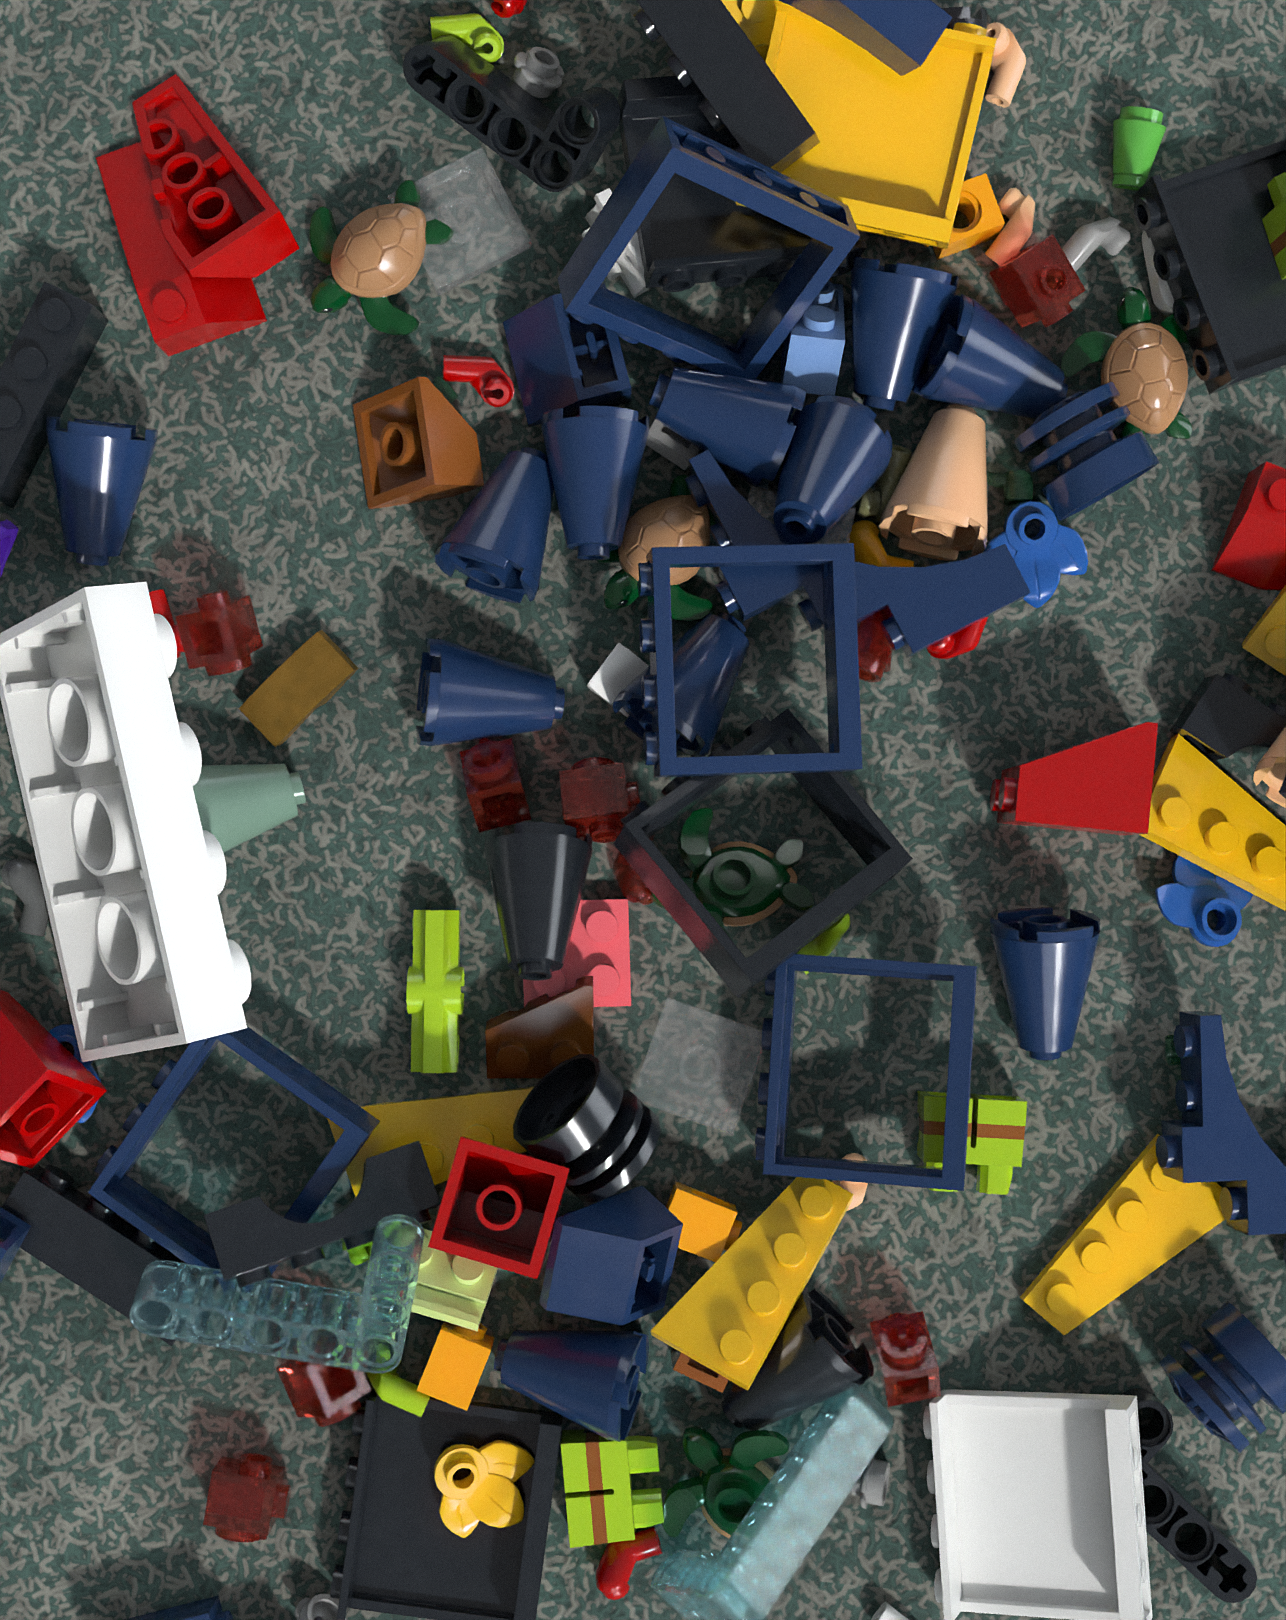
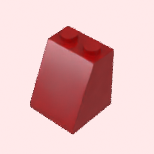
M1145 722L1002 770L1001 779L993 780L990 793V810L998 811L997 823L1115 835L1148 834L1158 723Z
M0 989V1160L33 1168L103 1096L107 1089L8 992Z
M461 1136L428 1247L537 1279L546 1259L570 1168Z

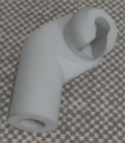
M1113 217L1082 225L1052 258V261L1072 277L1100 246L1110 255H1117L1131 239L1130 233L1119 225L1121 223L1120 220Z

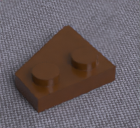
M584 976L577 979L575 987L549 998L548 994H544L529 1001L524 1008L518 1011H507L487 1020L485 1029L487 1079L543 1078L557 1065L579 1054H592L594 1056L593 976Z

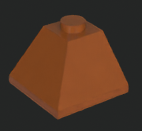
M416 377L353 404L368 509L449 498L484 486L477 433L427 377Z

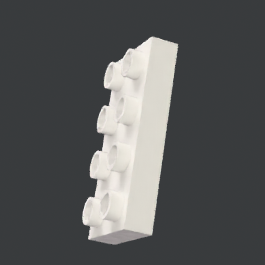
M147 582L84 587L0 633V699L82 1062L187 1044L247 1028L242 1004L248 999L251 990L250 967L241 947L235 941L226 937L217 897L223 890L226 882V861L221 845L212 833L202 830L193 786L197 783L201 774V750L193 730L186 723L178 722L168 680L176 666V640L166 618L160 614L153 613Z

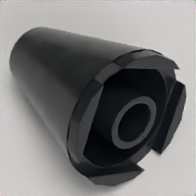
M550 822L515 823L514 834L500 836V827H497L485 835L484 850L507 964L511 969L519 971L518 976L525 980L539 981L550 979L552 972L560 970L564 965L593 854L592 837L586 834L584 840L576 838L577 828L569 825Z
M804 1288L748 1391L728 1380L723 1391L724 1400L721 1402L727 1418L736 1427L743 1428L745 1426L749 1430H760L862 1385L874 1375V1365L865 1344L862 1343L855 1349L847 1334L854 1327L840 1309L822 1292L814 1288L808 1293V1288Z

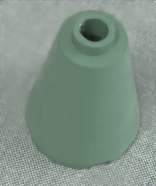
M286 764L202 765L199 780L193 786L202 830H206L216 837L223 853L298 816L297 805L306 803L299 772L289 774Z

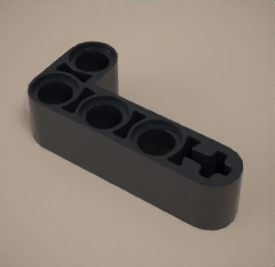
M441 35L410 48L404 57V76L407 83L418 94L541 188L549 192H560L567 189L592 172L617 129L621 118V108L617 98L603 87L589 88L563 101L554 113L462 41L451 35ZM474 87L482 94L483 107L476 101ZM583 106L592 113L594 128L585 122L582 116ZM516 119L524 125L526 139L522 138L518 133ZM558 152L566 157L569 163V172L561 167L558 161Z
M1141 1388L1126 1390L1121 1395L1137 1396L1138 1410L1145 1407H1150L1154 1410L1153 1419L1150 1424L1139 1428L1143 1487L1147 1485H1155L1157 1487L1153 1500L1145 1504L1146 1531L1216 1597L1230 1603L1244 1601L1256 1588L1257 1574L1255 1567L1232 1540L1148 1463L1172 1435L1174 1423L1171 1413L1148 1390ZM1190 1522L1196 1523V1529L1191 1538L1181 1542L1175 1541V1534L1180 1526ZM1213 1553L1228 1567L1233 1568L1230 1574L1226 1576L1224 1573L1218 1572L1208 1559Z

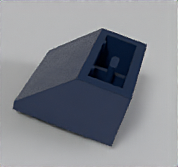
M605 282L600 286L606 288ZM561 293L552 295L503 322L529 427L541 424L543 413L553 409L563 408V418L579 415V406H616L632 402L631 385L618 335L615 331L596 323L584 324L573 318L565 311Z
M642 1185L556 1218L539 1304L548 1311L617 1325H625L663 1308L683 1223Z

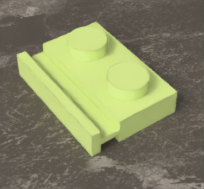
M397 1226L382 1268L381 1277L374 1291V1300L478 1332L482 1314L498 1268L428 1247L432 1235L431 1230L415 1226L400 1231L399 1226Z

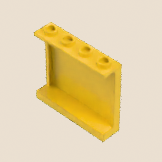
M775 0L777 12L765 63L813 128L820 143L781 173L848 205L858 231L948 249L997 38L987 37V29L970 23H955L953 30L945 28L920 67L900 76L867 50L831 27L788 4ZM735 202L736 205L744 206L738 202Z

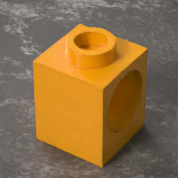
M986 173L963 182L957 210L965 214L969 221V226L962 229H952L948 249L933 246L937 260L995 239L1003 228L1005 222Z
M675 1181L666 1208L683 1223L678 1248L716 1262L721 1257L722 1251H727L739 1237L742 1222L735 1219L738 1213L736 1206Z
M443 1322L416 1391L467 1411L495 1339L486 1335V1326L480 1323L477 1332Z

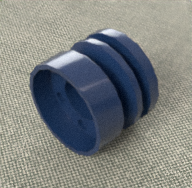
M1113 382L1104 384L1096 389L1077 392L1039 415L1036 421L1014 440L1021 454L1043 444L1046 447L1045 451L1027 464L1031 472L1041 471L1053 465L1057 466L1060 474L1052 479L1042 489V492L1059 521L1105 498L1159 464L1142 431L1119 439L1115 437L1113 430L1131 414L1127 405L1105 415L1100 411L1120 396Z
M1227 1301L1201 1324L1205 1335L1214 1347L1208 1354H1205L1194 1344L1184 1339L1179 1346L1194 1363V1366L1186 1372L1170 1354L1165 1356L1159 1362V1365L1167 1373L1176 1396L1212 1435L1228 1442L1241 1453L1250 1443L1234 1425L1240 1417L1261 1435L1266 1430V1426L1253 1407L1260 1399L1283 1415L1286 1412V1359L1235 1306Z

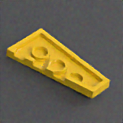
M1179 733L1173 736L1164 751L1153 777L1148 834L1139 835L1286 911V825Z
M534 1087L360 1106L380 1122L346 1169L355 1197L358 1195L362 1184L364 1162L367 1158L416 1141H420L434 1185L448 1180L461 1136L518 1153L526 1152L527 1150L514 1139L513 1124L520 1106ZM327 1118L335 1142H337L344 1129Z
M1158 1134L1020 1296L1027 1305L1063 1335L1069 1333L1225 1220L1220 1208L1222 1187L1216 1182L1182 1183L1163 1175V1168L1159 1166L1156 1157V1141L1158 1136H1160Z
M796 1177L650 1331L651 1335L748 1391L853 1200V1193L827 1179Z

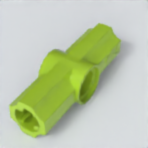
M413 910L412 966L408 968L406 987L407 1012L412 1014L411 1072L453 1073L458 1071L460 1047L459 1015L463 1014L464 993H461V986H464L465 982L464 968L460 967L461 910Z

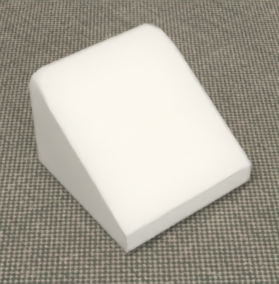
M618 643L589 681L587 687L613 706V701L617 695L640 675L648 665L621 643ZM622 707L619 712L628 718L629 714Z

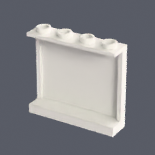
M950 1389L942 1390L929 1402V1406H926L923 1416L924 1435L926 1439L932 1440L933 1460L929 1461L927 1468V1486L929 1492L936 1495L937 1514L933 1515L931 1521V1542L934 1548H939L940 1568L937 1569L935 1574L934 1591L936 1601L943 1603L944 1620H955L960 1612L1070 1620H1152L1137 1396Z

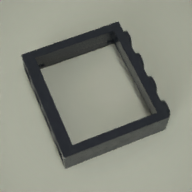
M786 709L771 721L766 716L761 720L758 718L744 730L742 736L745 739L733 748L726 742L712 751L707 757L765 755L770 750L775 754L825 752L791 711ZM841 772L791 774L862 858L867 867L747 959L649 839L736 775L676 777L661 791L665 797L652 806L647 801L639 803L631 813L620 820L624 827L613 843L614 846L737 998L741 997L894 878L913 859Z

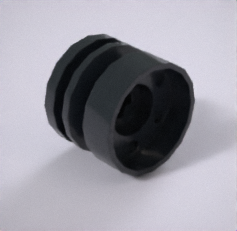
M592 1054L576 1055L561 1062L548 1072L529 1092L520 1106L513 1124L514 1139L533 1157L570 1168L566 1187L582 1202H598L614 1195L630 1183L649 1160L656 1148L661 1131L659 1117L641 1103V1100L628 1089L623 1090L622 1082Z

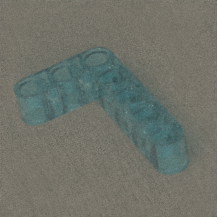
M393 1214L384 1217L378 1222L374 1231L362 1294L273 1278L239 1288L236 1279L225 1282L220 1269L173 1261H156L150 1263L143 1270L129 1311L130 1322L141 1333L154 1337L370 1373H386L395 1369L402 1359L425 1238L424 1229L414 1218L403 1214Z
M859 1385L826 1400L720 1553L684 1549L675 1551L656 1570L651 1581V1588L685 1620H763L888 1436L894 1424V1416L863 1385Z

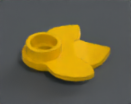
M502 1440L490 1442L479 1449L464 1444H456L445 1449L438 1457L434 1466V1480L437 1488L442 1493L439 1512L444 1525L454 1534L466 1538L476 1528L479 1520L489 1526L498 1528L520 1523L524 1518V1503L514 1482L533 1466L535 1460L532 1455L521 1446ZM468 1468L471 1470L468 1477L462 1480L453 1479V1475L458 1469Z

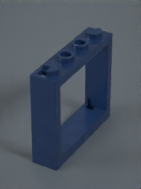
M662 116L559 275L558 283L565 311L581 323H596L615 331L619 337L629 343L638 344L641 342L660 350L667 358L677 363H684L686 361L705 369L707 372L756 379L861 236L848 205ZM674 173L812 237L811 241L736 344L600 286Z
M854 543L652 547L646 555V563H638L639 580L637 587L639 597L648 596V619H640L639 643L641 653H650V675H642L641 699L643 709H652V731L644 732L643 749H645V765H654V777L842 772L863 769ZM822 565L829 753L677 757L670 568Z
M794 954L767 976V980H765V995L774 996L773 1018H764L762 1027V1050L771 1051L769 1073H760L758 1087V1104L767 1106L766 1127H757L755 1145H757L756 1160H764L763 1174L964 1191L977 966ZM797 971L953 981L942 1167L786 1154Z
M247 1026L245 1029L184 1044L187 1046V1049L176 1063L170 1059L153 1080L151 1086L158 1091L148 1105L143 1102L139 1103L124 1122L122 1129L128 1135L119 1148L111 1145L98 1160L99 1164L94 1171L99 1174V1177L88 1191L91 1196L246 1307L262 1290L269 1278L243 1288H239L236 1279L225 1282L210 1234L127 1176L219 1041L344 1129L340 1138L283 1218L298 1223H309L380 1122ZM279 1264L269 1267L271 1275Z

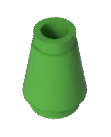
M1135 106L1121 108L1119 119L1113 121V187L1138 191L1145 184L1166 131V127L1162 125L1163 113L1161 111Z

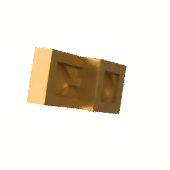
M320 630L279 666L240 706L239 710L274 747L283 744L316 708L324 705L359 668L323 630Z

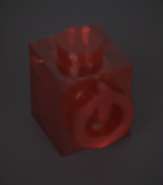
M1053 234L1030 244L989 272L999 289L1003 302L1010 308L1021 328L1041 321L1044 327L1054 324L1073 311L1069 302L1086 291Z
M228 590L207 593L196 597L198 606L175 616L189 669L204 667L207 676L231 673L251 666L253 663L250 654L263 647L250 595L230 598Z
M483 738L479 740V744L471 749L459 752L466 793L479 833L532 819L524 779L512 738L499 742Z
M592 757L576 762L571 767V770L559 771L565 825L577 828L576 838L584 840L586 834H589L592 837V841L597 843L615 841L624 827L620 820L631 813L636 805L641 803L638 781H628L624 762L615 763L608 758Z
M923 1311L911 1314L894 1313L882 1320L870 1322L874 1355L887 1406L891 1407L940 1397L939 1367Z
M321 1337L309 1339L291 1350L293 1358L276 1368L297 1417L314 1418L319 1427L334 1424L352 1415L361 1407L359 1398L371 1391L350 1341L323 1342Z
M246 1453L242 1454L240 1459L222 1456L212 1470L203 1525L215 1527V1534L217 1536L234 1542L266 1540L277 1518L285 1519L291 1496V1485L283 1484L285 1467L272 1465L273 1459L262 1454Z

